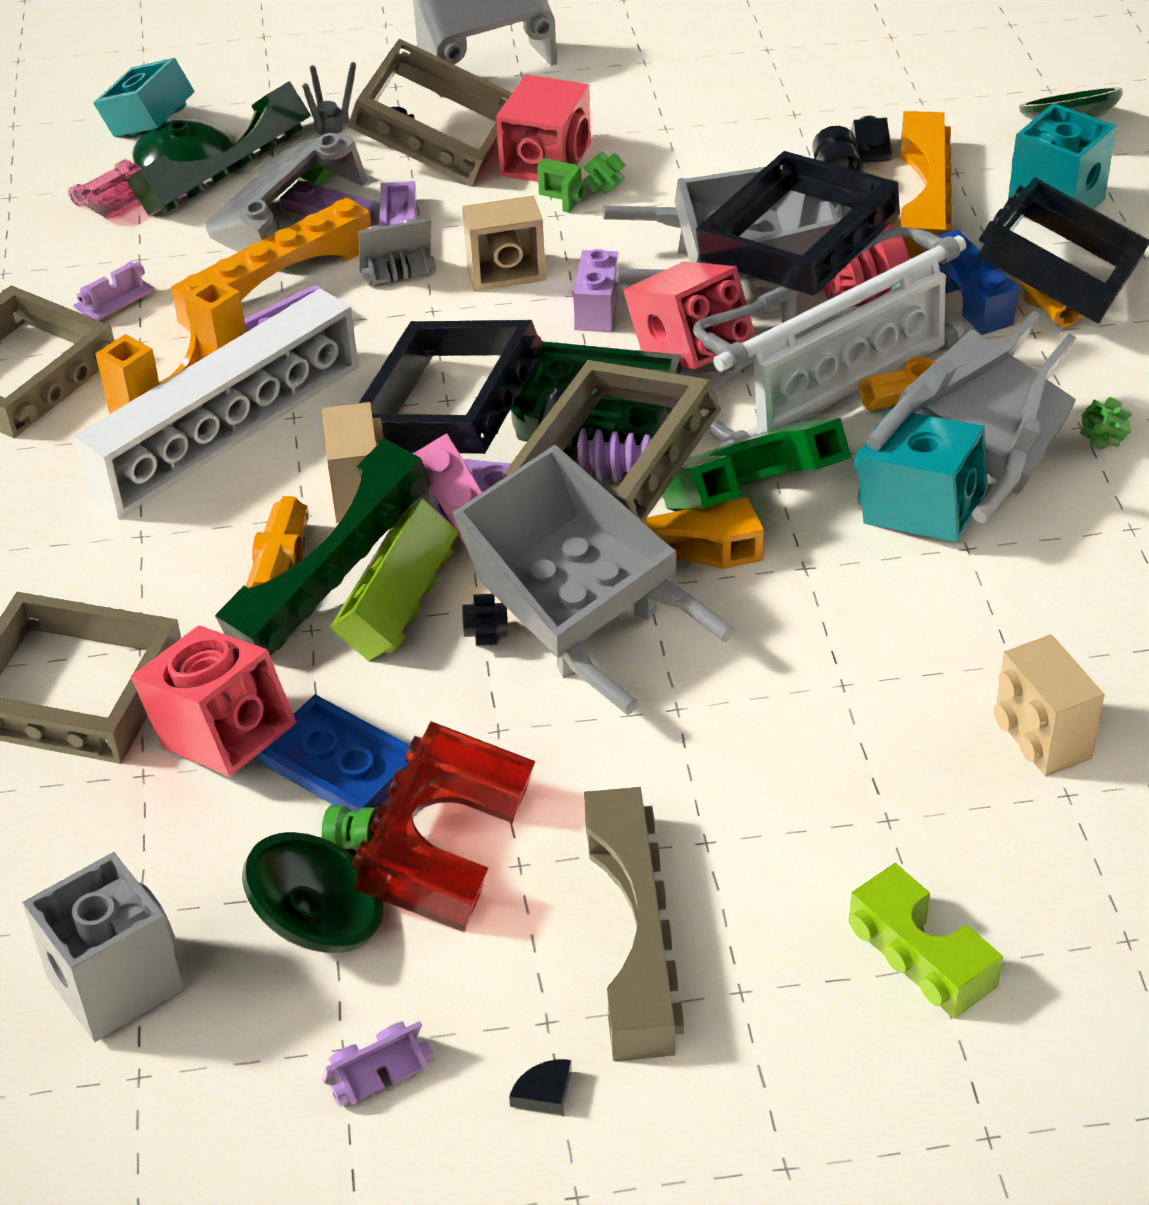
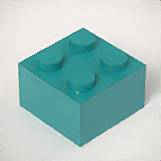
M174 57L129 68L93 104L114 137L126 134L133 137L142 131L159 128L163 123L167 122V119L172 114L181 111L187 106L186 100L195 93V90Z

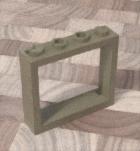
M399 38L356 99L348 127L472 187L498 144L497 123H495L480 150L378 102V99L395 74H398L496 122V115L506 103V100L502 98L508 100L512 92ZM401 48H402V49H404V50L410 52V54L407 53V52H404V51H402V53L399 54V52H400V50H401Z
M13 285L0 292V341L26 323L74 343V345L6 398L0 396V433L11 438L18 436L99 371L95 353L114 342L111 325ZM15 419L19 421L16 425L14 423Z
M587 360L503 475L504 477L508 476L553 445L564 451L603 396L672 407L673 410L620 485L616 487L599 483L644 522L721 411V407L709 379Z
M17 591L0 616V676L30 629L146 650L134 671L135 673L181 639L178 620ZM131 678L108 718L0 698V741L121 764L148 715Z

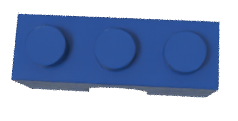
M959 230L949 231L937 236L943 239L947 236L954 238L959 235L966 242L965 250L961 251L956 259L945 264L938 263L940 272L946 275L945 294L957 290L961 291L963 298L962 316L981 335L1014 325L1019 288L999 268L977 257L980 250Z

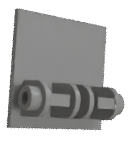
M431 218L420 220L408 219L403 223L388 226L375 225L366 230L359 231V271L362 273L364 283L371 282L372 285L390 282L388 268L390 269L393 281H398L397 266H400L404 279H408L407 265L409 266L411 277L429 275L430 271L436 270L434 257L430 256Z

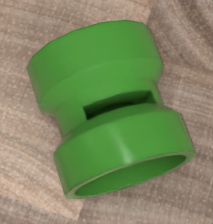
M330 805L323 817L321 836L323 839L340 846L346 851L352 849L359 855L374 856L379 852L383 839L384 823L382 813L379 808L362 807L358 811H351L347 806Z

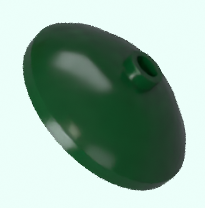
M1099 88L1040 98L1019 104V112L1026 118L1033 120L1052 103L1085 115L1099 118L1119 102L1123 96V88Z
M190 118L174 119L163 123L159 128L145 132L135 143L132 150V158L137 170L165 154L172 161L202 160L227 151L233 146V141L227 131L214 123Z
M299 832L273 834L259 841L252 848L244 862L242 884L245 895L253 910L269 929L296 946L324 953L352 951L370 941L382 922L384 912L383 899L380 889L370 872L352 854L326 839Z

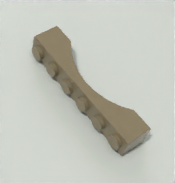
M641 787L584 791L585 826L589 859L605 871L621 889L633 912L637 928L628 957L619 973L607 987L608 1024L613 1061L675 1056V1034H684V1019L681 1002L672 1003L670 992L678 991V979L675 960L666 961L665 950H672V938L669 919L660 920L659 916L660 910H666L664 881H654L653 872L660 871V854L658 842L649 843L648 839L649 834H655L653 806H644Z

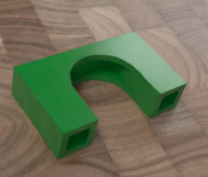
M841 418L797 421L688 458L663 493L666 508L705 509L740 497L741 494L738 486L791 471L818 470L852 458Z

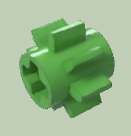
M602 151L583 167L589 174L583 181H585L593 193L601 189L606 195L625 179V176L620 171L626 165L616 153L608 157Z
M1108 397L1105 404L1094 399L1092 404L1081 415L1083 429L1080 431V434L1090 438V444L1100 449H1104L1107 443L1119 447L1120 442L1131 433L1128 418L1131 417L1132 412L1122 408V402L1112 397Z

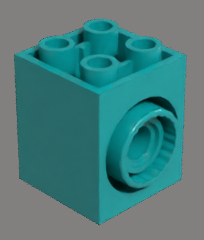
M1052 103L1016 134L1008 199L1010 196L1013 197L1020 185L1026 188L1031 180L1036 177L1090 208L1095 209L1105 200L1117 126Z
M912 413L880 450H873L866 443L863 448L857 451L854 460V470L859 474L860 487L857 501L862 506L863 523L958 542L973 518L972 511L988 493L985 426ZM876 424V425H875V427L873 428V431L877 428V426H878L879 424Z

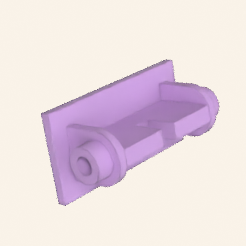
M130 261L110 272L113 284L110 285L109 279L103 276L88 285L82 286L80 292L76 295L79 302L73 304V307L82 314L99 321L109 317L121 308L137 302L140 298L155 291V289L142 280V276L145 275L143 265L140 262L133 263Z
M403 1021L397 1022L376 1034L377 1042L359 1050L357 1044H353L329 1057L330 1065L325 1067L322 1081L325 1084L333 1079L336 1080L337 1084L330 1087L338 1106L345 1103L353 1106L384 1090L385 1087L377 1073L382 1068H385L393 1085L427 1069V1063L434 1060V1056L426 1041L419 1044L416 1041L422 1027L421 1021L408 1027L405 1026Z

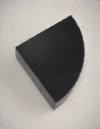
M549 1060L528 1069L518 1078L509 1095L510 1107L562 1115L572 1073V1060Z

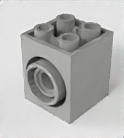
M115 852L104 856L22 901L47 978L94 1043L184 991L173 949L175 935L170 921L152 891L145 884L137 881Z

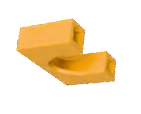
M211 278L184 296L190 325V343L182 363L164 380L159 381L153 349L127 334H124L95 353L109 414L246 333L240 292Z

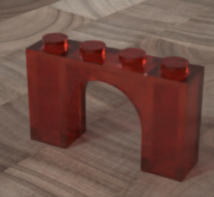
M430 721L423 737L415 735L410 743L405 757V762L409 763L406 771L398 769L393 777L388 791V796L392 797L389 806L380 804L375 813L370 831L375 833L371 842L362 840L352 863V868L359 870L355 890L465 932L481 896L489 868L442 850L428 842L417 830L413 822V816L423 808L433 804L458 803L513 823L527 792L536 761Z

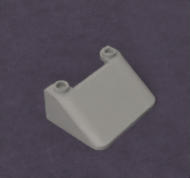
M327 133L319 138L283 151L208 219L205 226L208 236L236 252H240L246 249L247 246L267 238L265 230L273 221V214L268 205L313 164L363 186L368 180L355 141L341 134Z

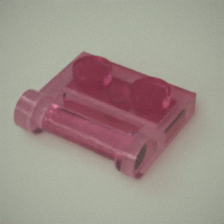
M123 159L115 164L114 169L86 184L78 183L68 189L69 197L78 207L84 205L106 219L115 217L139 202L126 179L140 170L141 167L127 159Z

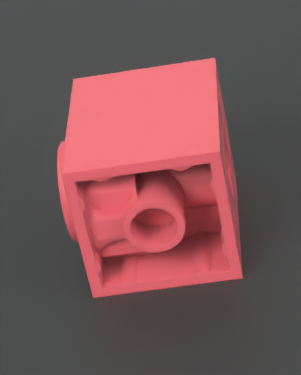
M528 74L524 75L496 115L500 176L538 182L537 165L542 158L574 165L579 164L591 145L590 84Z
M683 261L623 289L641 351L680 354L682 367L697 369L712 362L714 357L718 356L705 348L703 342L695 336L693 332L694 325L703 318L747 305L737 266ZM750 314L704 329L708 334L713 333L730 344L737 341L744 343L756 337Z
M200 625L130 676L162 748L229 777L297 723L268 650Z

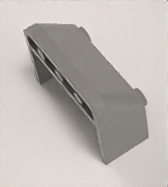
M413 0L417 47L454 65L459 63L466 54V37L522 21L524 32L528 35L529 44L551 66L557 64L555 17L548 0Z

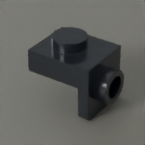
M868 115L854 119L850 130L856 138L862 163L890 161L892 149L887 117L877 118L876 116Z

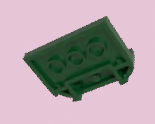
M541 341L544 349L541 358L536 363L527 383L523 386L514 402L513 408L510 410L516 437L524 442L530 439L540 424L546 403V395H551L552 389L565 391L587 360L680 374L682 367L681 355ZM603 396L577 431L573 446L578 447L579 434L582 428H586L588 440L593 439L596 430H602L604 442H608L612 432L617 431L620 443L624 444L628 434L634 433L636 445H640L645 434L650 435V439L654 437L666 420L669 407Z

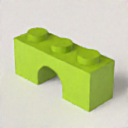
M895 862L851 892L849 924L861 940L869 941L886 957L887 962L895 971L904 973L920 987L930 1003L942 1007L955 1019L998 988L1003 955L967 924L947 936H932L921 931L920 928L927 922L930 892Z

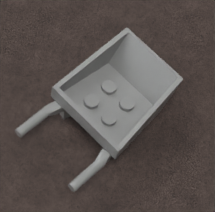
M765 167L686 179L678 178L674 200L675 207L603 205V220L656 221L667 226L681 228L677 253L688 254L690 262L710 264L700 260L696 228ZM790 190L739 237L802 256L839 220L832 202ZM617 268L616 282L636 284L666 269ZM738 272L739 277H746V276H748V275H745V274H742V273H739V272Z
M1033 310L1008 341L999 347L971 329L902 392L896 406L866 440L871 449L880 450L912 413L984 425L987 474L996 479L997 482L972 511V517L979 523L987 522L1011 490L1019 495L1067 421L1076 401L1074 397L1048 380L1076 339L1075 336L1069 333L1042 365L1038 373L1013 357L1039 320L1041 314L1036 310Z
M553 445L452 512L480 582L557 657V668L563 678L576 673L626 715L631 714L637 708L638 700L592 664L589 655L580 643L633 604L634 614L649 621L656 612L657 602L680 608L723 642H727L734 634L735 629L681 587L667 580L676 574V550L670 547L556 445Z

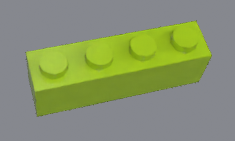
M423 498L409 507L399 518L396 525L388 531L330 628L368 662L383 652L391 654L405 638V634L402 633L405 625L410 623L420 612L422 606L418 603L419 600L436 584L438 577L435 575L437 569L443 566L452 556L454 550L451 548V545L459 531Z

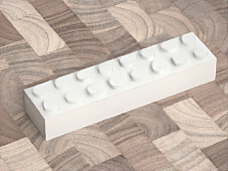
M319 288L74 435L88 498L119 520L358 369L351 306Z

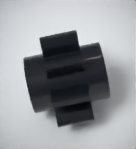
M492 593L473 594V604L462 605L464 637H475L476 647L497 645V636L508 635L507 607L502 603H495V596Z

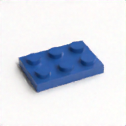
M316 694L294 713L297 723L256 755L258 763L328 803L347 806L351 811H358L362 807L377 808L422 764L421 752L416 748Z

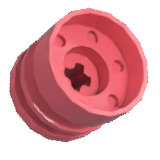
M890 224L883 231L895 227L894 225ZM902 237L885 240L853 259L822 289L826 298L830 300L908 261V250ZM892 286L859 302L854 306L864 305L890 292Z

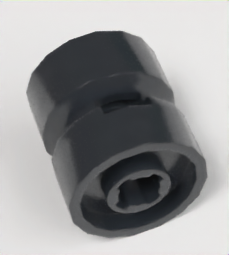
M836 125L824 128L816 134L812 142L814 159L863 172V163L858 151L857 141L851 130Z

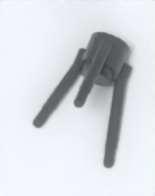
M351 62L349 66L341 109L334 101L323 100L316 67L311 65L309 69L317 106L309 85L304 83L302 88L314 120L315 131L320 135L327 133L339 134L343 130L342 124L349 123L348 111L355 79L356 63Z

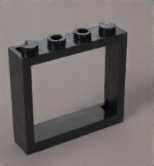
M783 151L696 228L700 260L710 264L737 266L739 273L815 296L900 215L898 182ZM790 190L853 208L802 256L739 237Z
M1034 177L1026 188L1020 185L1013 197H1009L1003 209L1000 208L994 219L989 221L978 240L984 245L977 257L1099 324L1149 246V239ZM1025 216L1116 267L1107 281L1103 282L1018 235L1013 230Z
M532 320L410 321L359 403L370 402L372 418L381 417L383 438L411 453L419 451L447 433L459 453L485 454L496 434H498L509 411L513 408L515 400L523 386L527 383L536 363L541 358V354L544 351L541 344L542 339L538 336ZM433 356H500L466 415L398 414Z

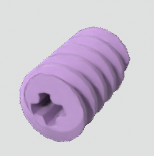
M582 428L577 448L578 465L591 477L595 471L599 481H606L611 472L614 482L621 483L651 441L650 435L645 434L641 444L636 445L634 433H629L625 443L622 444L619 441L617 431H613L609 441L604 442L602 430H596L593 439L588 440L586 428Z

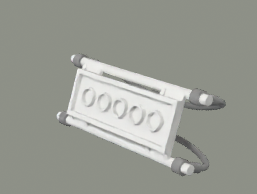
M909 227L887 229L882 231L857 256L871 247L895 237L913 238L915 243L929 250L798 316L797 295L802 292L780 286L758 297L757 301L699 320L694 325L693 332L703 342L705 348L718 355L714 357V365L718 371H724L711 383L715 394L730 378L754 362L757 426L748 431L739 430L735 432L720 421H713L708 429L711 435L723 442L719 447L801 421L858 391L861 379L896 371L904 367L911 358L923 357L938 348L944 350L957 343L958 338L964 335V328L959 322L953 324L945 323L946 275L940 272L938 263L945 264L956 259L960 252L966 248L964 238L958 235L954 238L947 236L942 239L924 229L916 230ZM900 282V287L864 305L854 306ZM781 303L782 324L744 343L737 341L730 344L713 333L708 334L704 331L708 327L741 318L759 310L766 311Z

